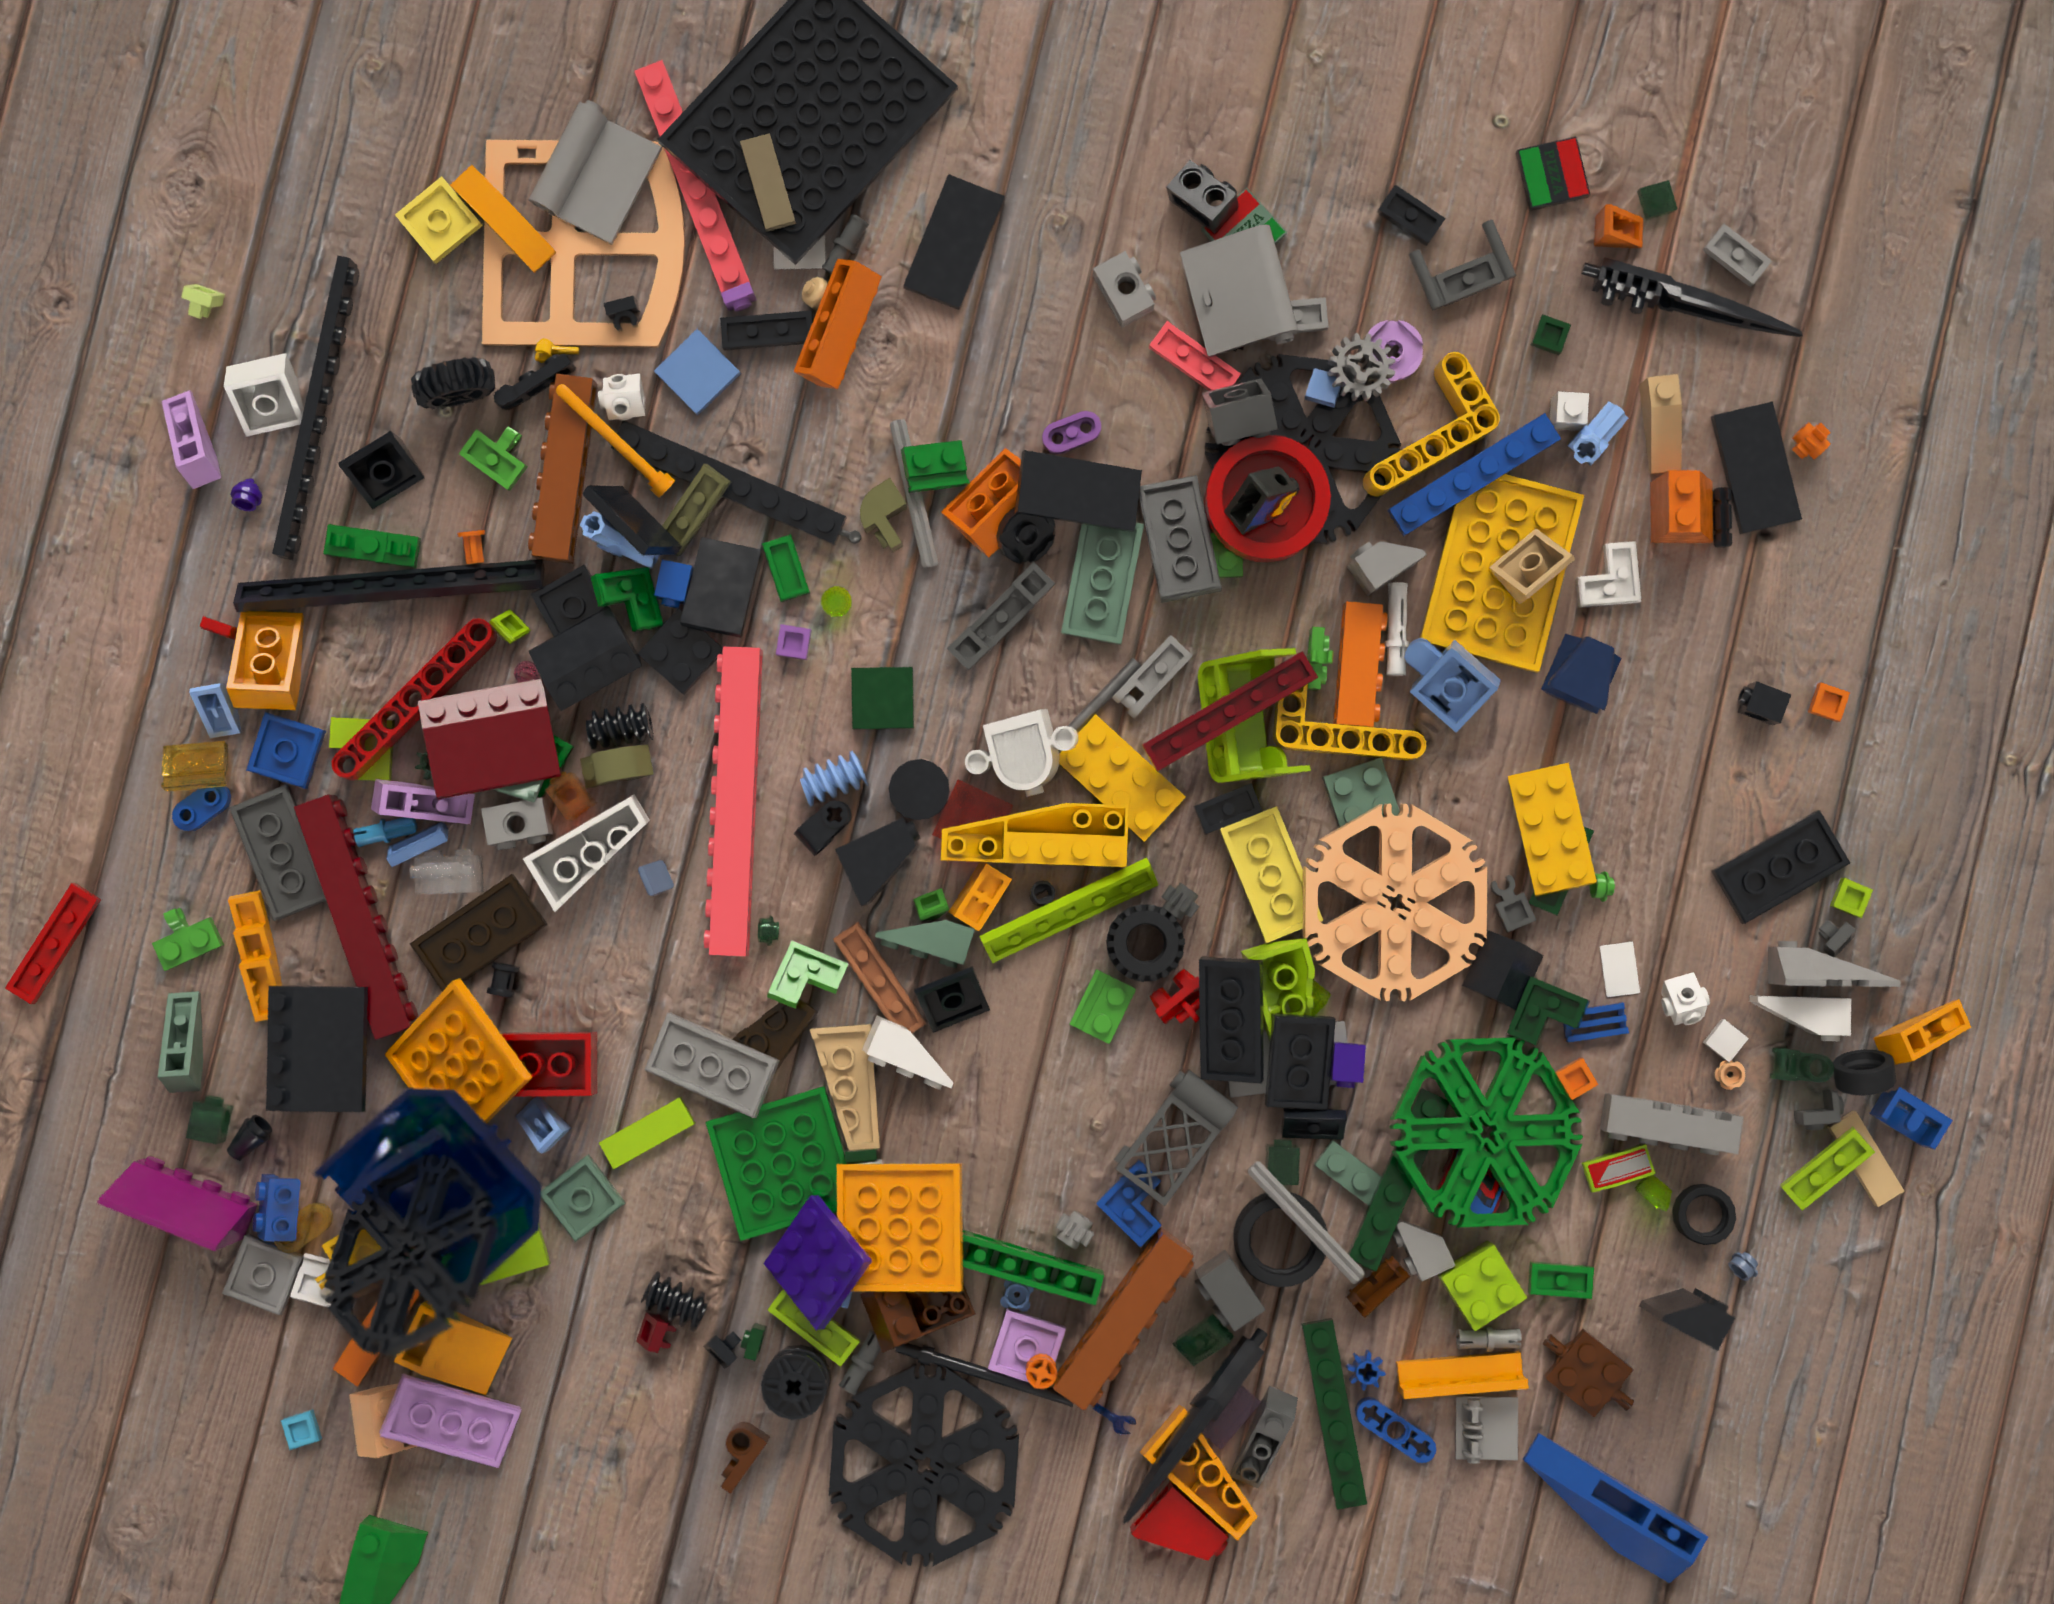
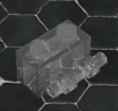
M474 849L455 850V856H443V850L424 852V857H415V866L410 867L411 879L415 878V894L484 892L483 856L474 855Z

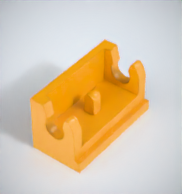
M979 862L948 912L980 932L1012 879L989 864Z

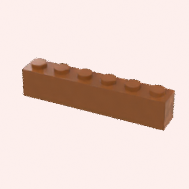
M556 373L555 382H551L549 387V400L553 401L551 412H547L545 417V430H548L547 442H543L541 446V460H544L543 472H539L537 476L536 487L540 491L539 502H535L533 506L532 519L536 521L535 532H531L529 535L528 549L532 551L531 555L536 559L573 564L592 427L557 395L556 388L561 384L566 385L594 412L598 384L593 378Z

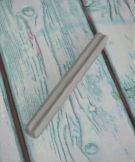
M904 419L890 422V428L922 567H935L938 565V559L922 491L908 493V480L905 477L901 455L903 447L911 446L906 421Z
M1260 1161L1250 1166L1247 1172L1352 1283L1358 1282L1364 1276V1270Z

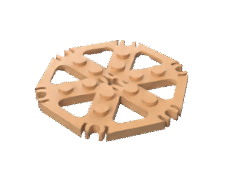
M1379 804L1319 839L1329 847L1327 849L1323 845H1314V848L1321 852V859L1315 862L1312 859H1306V863L1316 868V871H1310L1307 867L1303 866V938H1307L1315 933V937L1307 939L1309 947L1315 943L1320 944L1321 950L1313 956L1314 960H1322L1328 955L1327 959L1318 965L1380 1001L1382 987V998L1384 1001H1390V992L1393 989L1398 990L1400 1001H1406V988H1408V1000L1411 1001L1472 965L1466 963L1461 958L1463 955L1470 960L1476 959V956L1469 952V945L1471 943L1479 946L1484 945V942L1480 938L1474 937V934L1478 933L1483 938H1487V867L1483 866L1480 870L1475 871V868H1479L1485 863L1482 858L1474 862L1470 860L1469 855L1477 849L1476 845H1467L1462 849L1466 843L1473 840L1416 806L1409 804V813L1408 805L1400 804V813L1395 816L1391 811L1392 805L1384 804L1383 817V804ZM1369 826L1379 828V874L1343 852V843ZM1424 826L1446 839L1450 844V851L1412 873V833L1416 827ZM1324 881H1329L1363 901L1327 924L1321 923L1318 919V887ZM1463 881H1468L1473 885L1474 915L1471 922L1467 924L1460 923L1427 902ZM1382 894L1388 897H1396L1399 894V901L1404 907L1408 908V911L1397 907L1391 910V903ZM1410 898L1411 900H1413V901H1415V902H1414V903H1411V902L1408 901L1407 899ZM1411 930L1446 950L1449 954V961L1446 965L1422 979H1416L1411 973ZM1378 932V976L1374 979H1367L1345 966L1342 962V954L1345 950Z

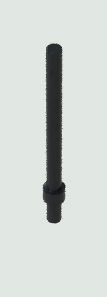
M907 1343L897 1347L895 1350L896 1353L918 1359V1363L930 1366V1363L1070 1407H1073L1074 1404L1052 1387L1045 1389L1035 1388L1029 1382L936 1352L934 1347L924 1344L920 1347Z

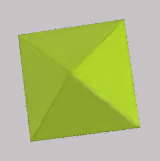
M511 609L496 616L489 622L500 638L509 644H512L531 631Z

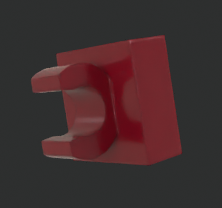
M646 1312L636 1342L645 1350L658 1353L660 1347L664 1349L671 1347V1343L663 1338L665 1332H676V1328L660 1316H657V1314Z

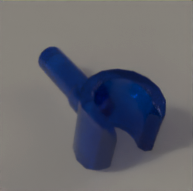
M1098 1403L1093 1407V1410L1113 1423L1114 1431L1118 1434H1131L1124 1429V1421L1132 1425L1137 1423L1134 1417L1118 1416Z

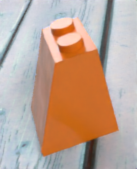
M1668 470L1650 482L1651 543H1713V481L1700 470Z

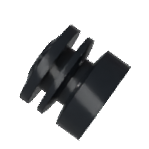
M794 1345L779 1351L766 1368L761 1383L762 1397L768 1408L779 1417L789 1420L804 1419L815 1413L823 1403L831 1381L829 1365L823 1355L812 1347ZM791 1381H801L799 1389L794 1388L791 1390L788 1387Z

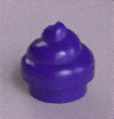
M252 478L239 482L232 488L230 493L232 504L244 511H254L261 504L263 498L258 485Z

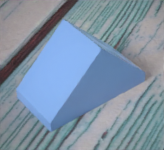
M222 683L190 688L189 690L210 738L239 734L241 732L238 709L233 707L226 689L227 685Z
M539 1096L534 1097L516 1116L529 1139L541 1154L549 1151L571 1129Z

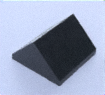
M392 431L338 462L339 467L372 510L425 478L403 440Z
M1487 930V938L1482 939L1484 945L1479 946L1475 955L1476 959L1472 961L1462 986L1517 1010L1530 976H1535L1544 955L1520 942Z
M973 966L914 989L933 1033L990 1010Z

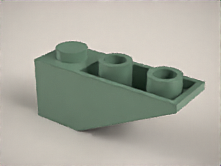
M943 920L876 932L875 937L882 939L880 945L898 950L899 945L911 948L909 953L911 955L927 959L928 954L940 957V964L957 968L958 963L965 964L975 929Z

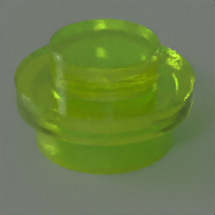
M833 586L823 593L821 605L828 615L841 617L850 610L852 598L843 587Z

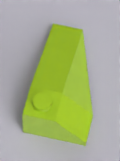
M1306 938L1275 941L1241 951L1243 959L1263 960V1024L1270 1042L1273 1013L1311 1015L1315 967Z

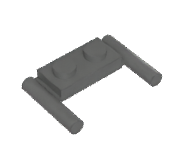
M1493 219L1482 224L1492 248V253L1434 277H1431L1420 249L1409 254L1432 311L1517 276Z

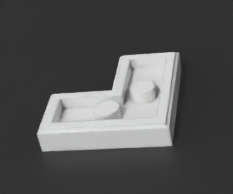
M1636 541L1604 544L1606 574L1576 577L1578 608L1642 602Z

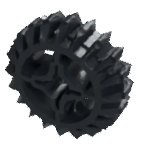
M466 357L462 359L454 358L450 361L432 364L430 367H424L421 371H417L411 378L413 397L416 399L417 405L426 409L453 408L467 403H474L476 400L489 396L496 389L495 374L493 369H491L490 362L475 357L470 359Z

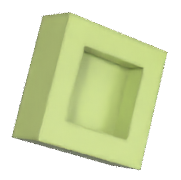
M193 284L183 287L181 298L190 301L188 315L201 319L202 317H209L212 307L223 305L225 294Z

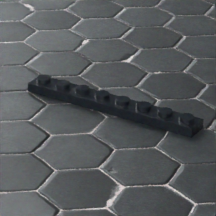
M625 420L622 421L617 432L652 467L691 483L702 466L708 464L731 481L721 497L835 546L847 519L845 515Z

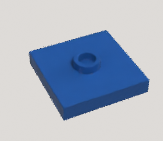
M265 712L246 771L308 789L326 730Z

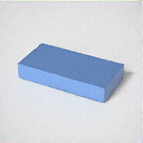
M439 822L389 846L386 859L390 866L394 867L447 842L449 830L444 822Z

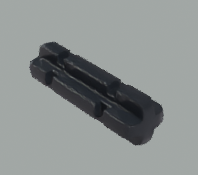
M1719 487L1713 490V502H1716V505L1713 506V530L1716 531L1714 546L1718 548H1726L1732 545V533H1729V530L1732 529L1731 504L1728 502L1731 500V489L1727 487Z

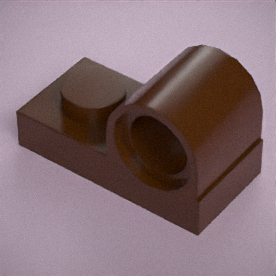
M740 1422L732 1427L726 1438V1447L728 1452L738 1461L735 1462L731 1459L721 1473L725 1478L721 1488L730 1494L767 1444L770 1438L768 1434L748 1422ZM738 1433L746 1434L750 1439V1444L747 1446L738 1445L735 1442L734 1435Z

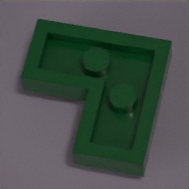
M1530 976L1507 1033L1537 1046L1549 1018L1578 1029L1590 1001Z

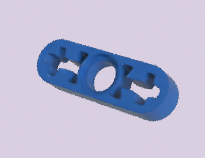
M1365 1397L1358 1401L1355 1407V1415L1364 1427L1418 1463H1427L1434 1458L1436 1444L1427 1433L1373 1397ZM1375 1405V1412L1384 1419L1380 1429L1376 1428L1380 1423L1375 1418L1370 1416L1367 1420L1364 1419L1365 1413L1362 1410L1365 1406L1371 1408ZM1397 1421L1403 1424L1404 1432L1399 1438L1388 1436L1387 1428L1390 1423ZM1412 1430L1415 1433L1411 1437L1421 1444L1424 1440L1427 1441L1428 1451L1426 1453L1421 1451L1417 1455V1449L1407 1441Z

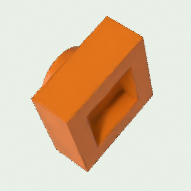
M1822 682L1817 683L1808 712L1840 722L1850 692Z
M1582 1057L1555 1072L1571 1100L1599 1085Z

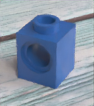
M662 559L654 596L662 600L661 605L679 608L680 604H685L694 568L692 565Z

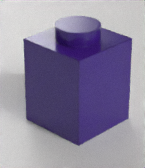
M1334 1042L1330 1080L1336 1081L1337 1087L1355 1088V1082L1363 1083L1366 1045Z

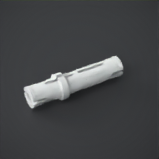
M1402 582L1388 583V634L1385 641V648H1387L1386 675L1388 676L1406 675L1404 657L1405 651L1409 646V641H1406L1408 584Z

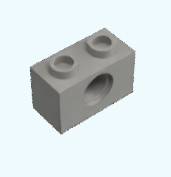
M1126 251L1094 267L1092 274L1121 328L1151 313L1155 305L1153 301L1156 300V295L1150 284L1144 285L1139 276L1142 271L1137 260L1134 257L1129 258ZM1123 282H1128L1133 285L1134 291L1130 294H1123L1118 290V286Z
M540 797L536 798L535 802L524 800L481 809L487 845H497L498 850L515 848V842L527 840L528 845L546 842V836L554 835L548 798ZM517 816H521L525 821V827L520 833H515L512 829V821Z

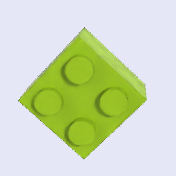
M1488 1240L1455 1260V1267L1437 1274L1465 1321L1474 1331L1527 1299V1296L1497 1248Z

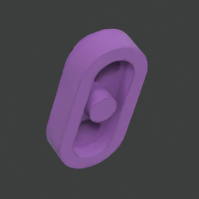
M1082 411L1051 423L1044 429L1042 435L1043 445L1048 452L1058 455L1089 444L1099 437L1101 421L1095 413ZM1086 423L1091 426L1092 430L1089 433H1083L1080 430V426ZM1054 435H1061L1063 442L1061 444H1054L1052 437Z

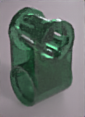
M1772 1047V1052L1775 1053L1774 1069L1770 1073L1769 1078L1787 1081L1825 1082L1833 1076L1834 1064L1827 1056L1801 1052V1050ZM1818 1059L1822 1063V1071L1817 1076H1814L1810 1071V1066L1813 1061Z

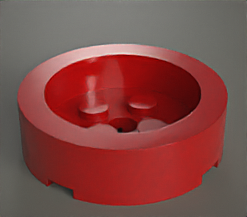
M1268 435L1261 438L1250 437L1228 449L1214 466L1208 479L1204 496L1206 518L1212 532L1229 551L1239 557L1255 562H1276L1290 558L1303 550L1314 540L1324 526L1331 502L1329 480L1318 458L1301 443L1279 435ZM1274 467L1282 468L1289 478H1294L1298 482V494L1291 499L1279 517L1242 535L1225 514V509L1250 473Z

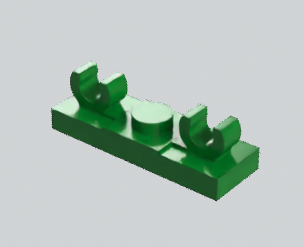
M328 524L323 554L326 556L416 568L421 538Z

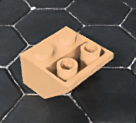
M398 1384L375 1387L349 1394L357 1454L359 1457L379 1458L417 1447L381 1437L379 1434Z

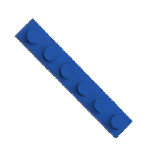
M1546 413L1387 511L1404 537L1561 440V437Z

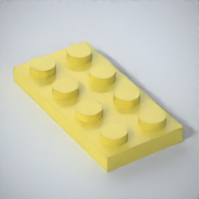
M1273 807L1219 829L1265 943L1303 929V869L1278 807ZM1318 908V919L1319 921H1323L1322 915Z

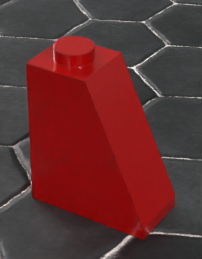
M1171 1481L1130 1526L1131 1534L1137 1539L1207 1561L1213 1555L1219 1556L1228 1545L1226 1541L1229 1538L1227 1531Z

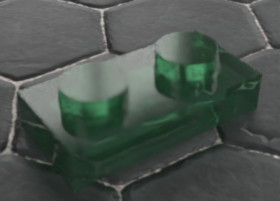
M1212 1313L1178 1336L1173 1345L1195 1366L1228 1345L1234 1335Z

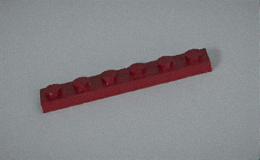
M1301 651L1141 746L1158 772L1316 680L1318 676L1304 652Z

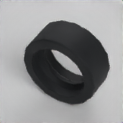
M1868 1049L1850 1051L1836 1057L1832 1063L1836 1088L1846 1094L1860 1096L1875 1095L1891 1089L1896 1083L1894 1059L1890 1054L1883 1051Z
M1706 1184L1692 1185L1682 1190L1675 1199L1672 1209L1673 1222L1678 1231L1687 1239L1702 1245L1717 1244L1726 1239L1733 1231L1736 1222V1210L1731 1198L1721 1189ZM1701 1196H1708L1719 1203L1722 1209V1218L1716 1229L1701 1233L1695 1231L1689 1225L1686 1211L1692 1200Z

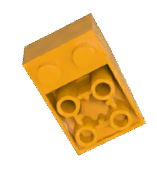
M427 1300L420 1304L407 1334L430 1324L435 1319V1310ZM456 1312L457 1316L461 1319L459 1322L448 1318L450 1324L454 1327L398 1354L394 1360L395 1363L423 1376L486 1395L512 1341V1337Z

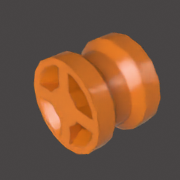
M1042 1353L1032 1356L1026 1366L1028 1382L1038 1389H1045L1053 1385L1057 1377L1056 1362L1053 1358Z

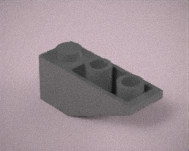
M1268 1387L1231 1470L1230 1476L1259 1489L1295 1421L1297 1397L1274 1387Z

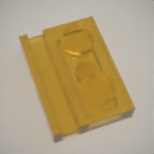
M225 741L163 746V783H161V787L167 792L227 786L228 744Z

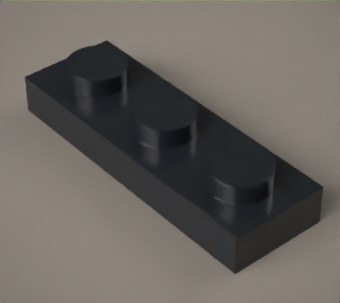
M812 311L720 318L723 350L804 344L813 322Z

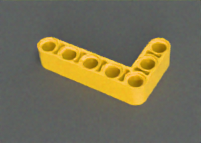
M1459 352L1448 353L1434 369L1435 379L1458 418L1376 464L1363 478V487L1368 494L1372 496L1384 495L1483 439L1498 426L1500 422L1498 410L1463 354ZM1446 364L1453 365L1456 368L1457 375L1450 374L1446 369ZM1461 390L1468 391L1472 396V401L1465 400L1462 397ZM1477 416H1482L1486 419L1487 428L1479 425ZM1451 430H1456L1461 434L1462 442L1453 439ZM1426 445H1431L1436 449V457L1427 453ZM1400 459H1405L1410 463L1411 471H1406L1401 467ZM1375 473L1381 474L1385 478V486L1375 482Z
M1308 684L1287 696L1294 697L1297 700L1298 710L1296 712L1290 713L1284 709V698L1275 704L1273 740L1281 749L1396 760H1413L1422 756L1426 750L1424 736L1415 731L1306 722L1305 711ZM1283 727H1290L1295 731L1296 738L1293 743H1286L1281 739L1280 732ZM1314 730H1322L1325 733L1326 742L1323 746H1317L1312 742L1311 734ZM1345 732L1354 734L1357 739L1356 746L1353 749L1346 748L1342 743V736ZM1375 735H1381L1386 739L1387 747L1384 751H1377L1373 747L1372 741ZM1406 738H1413L1416 741L1418 748L1415 754H1409L1404 750L1403 742Z

